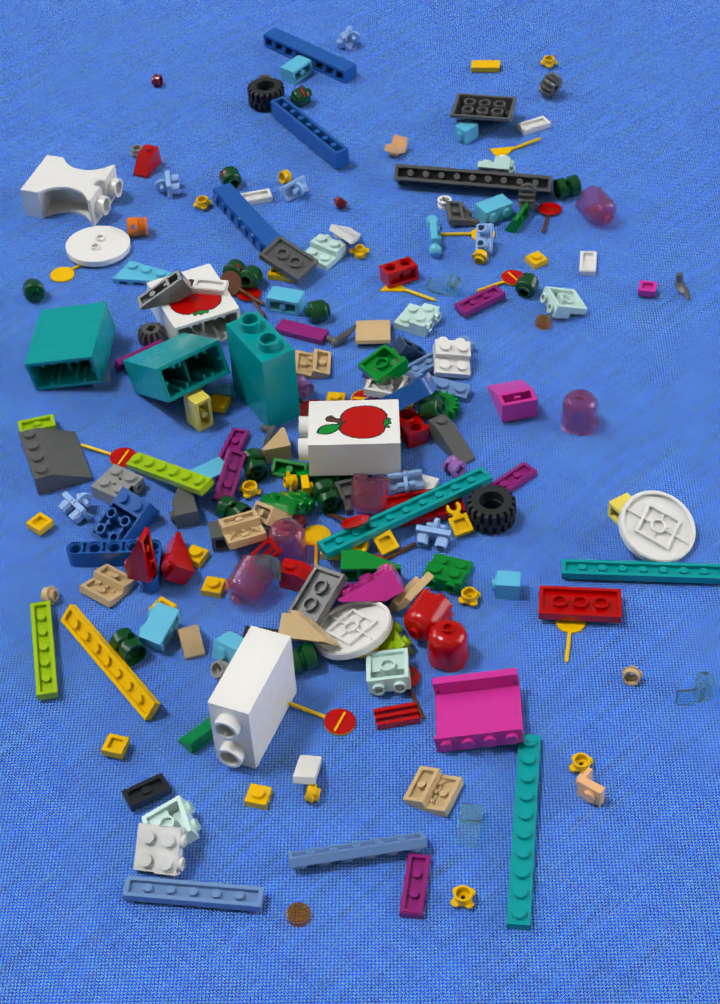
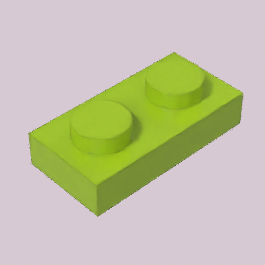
M53 414L17 421L20 432L33 428L57 430Z

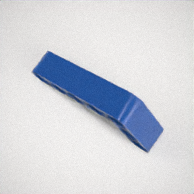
M427 372L415 378L406 386L378 400L398 399L399 410L434 393L437 386L430 373Z
M138 539L71 542L66 547L69 564L73 567H101L106 563L111 566H124L125 560L129 558ZM152 539L157 571L150 583L142 582L143 590L148 594H155L161 588L163 572L160 566L164 554L162 543L158 539Z

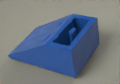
M122 487L90 534L99 540L135 539L143 532L145 527H149L160 511L148 501Z

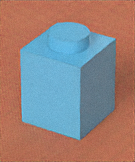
M466 119L455 125V139L466 145L478 138V124Z
M497 570L496 578H492V590H495V599L520 600L521 572Z

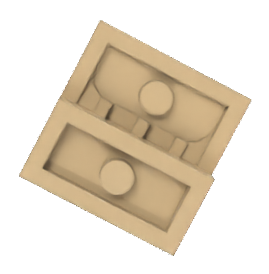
M390 320L356 321V344L390 343Z
M314 348L313 353L300 350L295 351L297 377L304 376L306 379H322L330 376V351Z
M255 509L218 519L220 529L230 550L261 542L267 538V533L261 525L260 517Z
M106 563L94 570L92 579L80 585L79 592L110 608L119 602L137 581L128 579L125 572Z
M429 572L421 579L415 576L404 587V592L398 594L388 606L389 611L396 612L405 608L434 576Z
M420 766L403 801L425 812L448 817L464 781L462 777L443 775L440 768Z

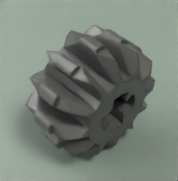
M554 72L546 74L538 87L541 95L547 98L555 96L562 87V78Z
M525 183L520 185L518 198L520 209L525 203L529 204L528 211L535 208L537 194L535 184Z
M146 322V325H140V328L137 329L138 341L143 347L160 339L163 342L166 341V329L160 322Z

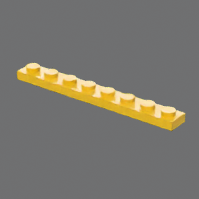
M69 604L60 621L142 718L151 721L161 703L76 605Z

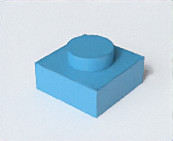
M222 384V386L215 385V394L231 396V399H236L237 392L232 389V386Z

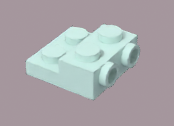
M506 155L495 156L494 162L491 160L478 161V170L515 173L516 170L514 160H511V157Z
M319 234L310 241V248L305 252L319 260L316 267L328 271L346 256V244L343 240L339 239L337 241L332 239L329 234Z
M546 286L540 296V301L545 303L547 312L551 313L556 319H568L570 314L585 315L588 310L575 289Z
M410 303L393 322L394 328L425 337L432 330L436 322H439L441 318L440 307L424 303L420 307Z
M408 647L374 651L366 654V682L369 694L373 693L380 696L388 691L403 693L406 689H411Z
M180 795L141 817L143 823L185 828V834L188 835L187 845L199 839L198 831L201 830L197 819L192 817L195 809L189 800H184Z

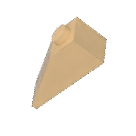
M291 610V613H282L278 633L291 636V641L338 646L337 640L311 618L303 616V612Z

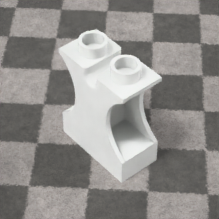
M47 155L20 190L26 216L45 218L59 213H74L84 216L90 221L92 226H95L103 215L109 213L114 198L121 196L123 182L122 179L117 178L115 165L97 170H81L68 165L64 157Z

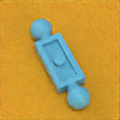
M429 215L426 218L431 242L429 253L431 256L437 257L442 252L439 220L437 216Z

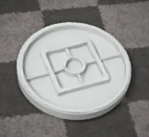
M93 226L82 229L70 236L66 242L68 258L79 265L88 267H101L116 263L123 259L131 248L128 234L112 226Z
M655 490L639 492L627 500L619 513L618 528L623 542L633 554L644 561L677 562L691 550L694 544L696 527L693 517L686 506L670 494Z
M379 601L346 602L338 605L327 613L320 625L338 641V646L314 643V646L320 655L333 660H348L365 655L381 645L389 636L393 626L391 613L387 606Z

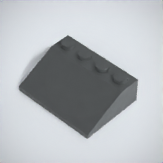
M457 93L450 118L512 122L516 116L517 97Z
M33 428L18 432L22 450L38 496L93 480L75 431Z

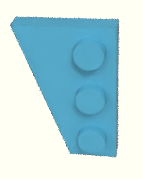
M130 260L113 278V284L127 282L128 285L143 283L147 286V282L167 277L172 272Z

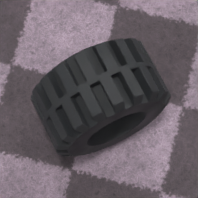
M258 78L251 81L247 86L248 102L255 111L271 112V100L282 96L285 97L283 82L276 78Z
M499 485L480 486L479 489H474L467 499V515L473 529L480 531L481 534L488 533V535H498L501 532H507L508 528L511 529L516 518V501L510 490L507 491L505 487H499Z

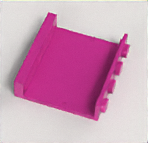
M517 668L432 678L436 708V736L434 737L437 752L470 750L473 748L494 747L506 744L513 745L524 742L520 680Z

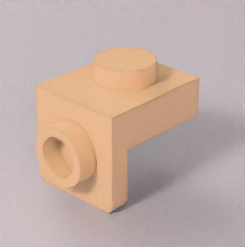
M393 135L392 144H386L384 151L389 152L393 156L405 153L408 138Z
M588 767L576 779V795L582 797L586 802L600 807L604 802L605 787L592 781L593 769Z

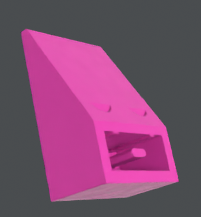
M522 379L487 386L502 422L537 416L538 399L533 388Z
M385 563L377 568V572L371 575L370 573L362 575L357 583L353 584L350 582L344 585L338 600L339 602L387 601L404 592V582L394 564L388 565Z

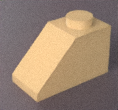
M256 500L252 510H256L261 523L285 533L286 529L290 526L293 515Z

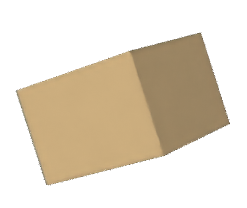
M283 427L262 448L267 464L272 463L273 458L292 459L291 445L286 430Z
M198 624L176 629L186 661L206 656Z

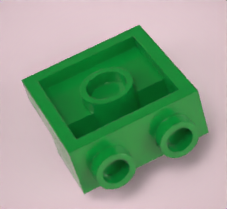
M386 344L357 364L359 370L379 386L391 377L397 380L409 371V362L406 357L400 356L395 348H390Z
M298 490V492L289 491V493L280 491V493L271 492L270 494H263L260 501L291 515L311 513L315 507V498L310 497L308 492Z
M435 553L432 562H428L422 575L423 577L429 572L434 576L426 587L461 595V591L464 589L473 569V562Z

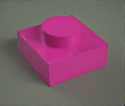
M640 280L638 296L655 297L657 282Z

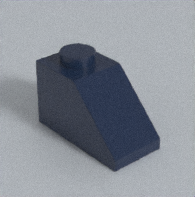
M401 336L390 346V348H395L400 356H405L409 363L427 354L422 347Z

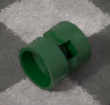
M576 174L567 176L566 179L562 177L553 181L554 194L558 200L581 194V182Z
M258 448L245 450L244 452L247 455L243 469L246 479L253 480L256 483L263 482L269 476V469L263 451Z
M322 479L314 484L312 494L317 501L320 511L325 515L337 513L343 506V499L334 481Z
M225 495L219 500L215 509V515L222 519L250 511L252 508L229 495Z
M121 628L110 638L109 644L128 666L140 663L147 654V647L130 628Z
M311 642L299 645L297 650L292 647L295 675L301 674L303 669L309 671L319 667L318 657Z

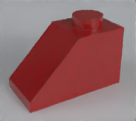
M145 144L140 149L133 176L147 179L161 163L159 147Z

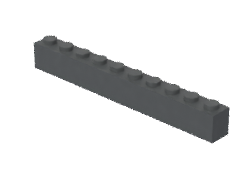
M407 164L395 165L394 180L397 183L519 192L521 184L531 183L536 185L537 194L552 195V176Z

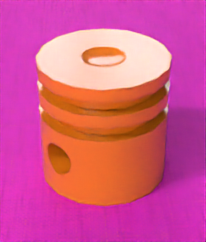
M139 217L127 218L129 237L148 236L147 217H140V219Z

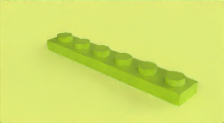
M140 452L134 454L126 463L130 470L203 496L215 484L210 477Z
M48 600L30 603L37 700L57 698L59 693L51 602Z

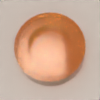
M295 902L288 907L287 920L292 926L302 927L310 921V909L305 903Z

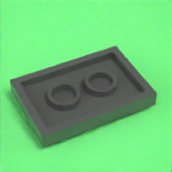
M280 235L259 254L260 260L297 284L318 265L319 261Z
M316 564L286 613H291V610L301 611L303 616L311 618L320 626L347 582L348 577L345 574Z

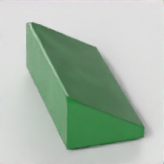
M528 203L522 206L504 231L514 234L528 217Z
M273 458L270 476L283 478L286 477V471H290V475L295 474L297 476L298 472L309 468V463Z
M210 716L178 740V743L191 754L213 739Z

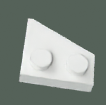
M331 224L329 228L334 233V237L341 240L344 239L352 245L361 236L360 233L350 227Z

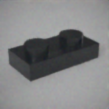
M162 773L121 791L131 812L172 793L171 787Z

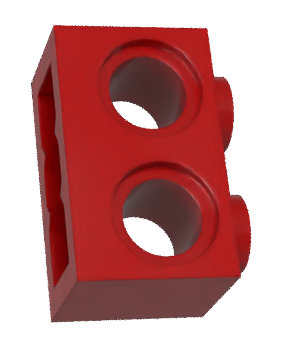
M409 256L379 266L380 280L388 289L419 279L418 265Z
M412 407L399 411L400 438L408 449L427 443L430 429L422 421L421 416Z

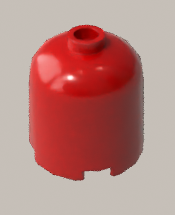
M423 589L404 615V626L408 634L412 638L421 641H428L429 631L435 623L446 619L451 620L454 616V613L451 611L453 607L451 602L441 593H438V595L431 593V589Z
M448 619L435 623L428 635L427 659L429 664L435 670L439 668L446 670L447 673L457 672L464 668L469 658L468 635L465 627L457 621Z

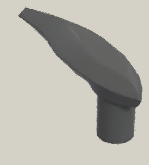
M676 273V288L689 300L690 294L683 282V273Z
M356 324L337 337L328 335L326 341L330 342L331 346L340 345L352 334Z
M262 424L261 431L266 432L263 447L275 435L276 425Z

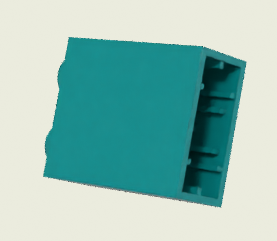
M106 302L40 310L24 364L36 391L103 383L116 332V326Z
M258 311L244 313L239 319L227 323L226 330L234 391L237 392L238 396L265 425L279 426L299 417L300 406L294 348Z
M181 333L123 360L135 393L168 403L231 373L218 339L188 333Z

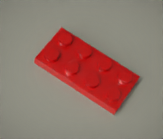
M431 489L383 496L385 510L390 509ZM462 497L398 527L433 522L435 518H440V520L449 519L451 516L446 513V506L449 505L450 509L454 511L457 509L455 506L456 502L460 503V513L463 514L466 512Z
M540 585L538 619L621 623V589Z

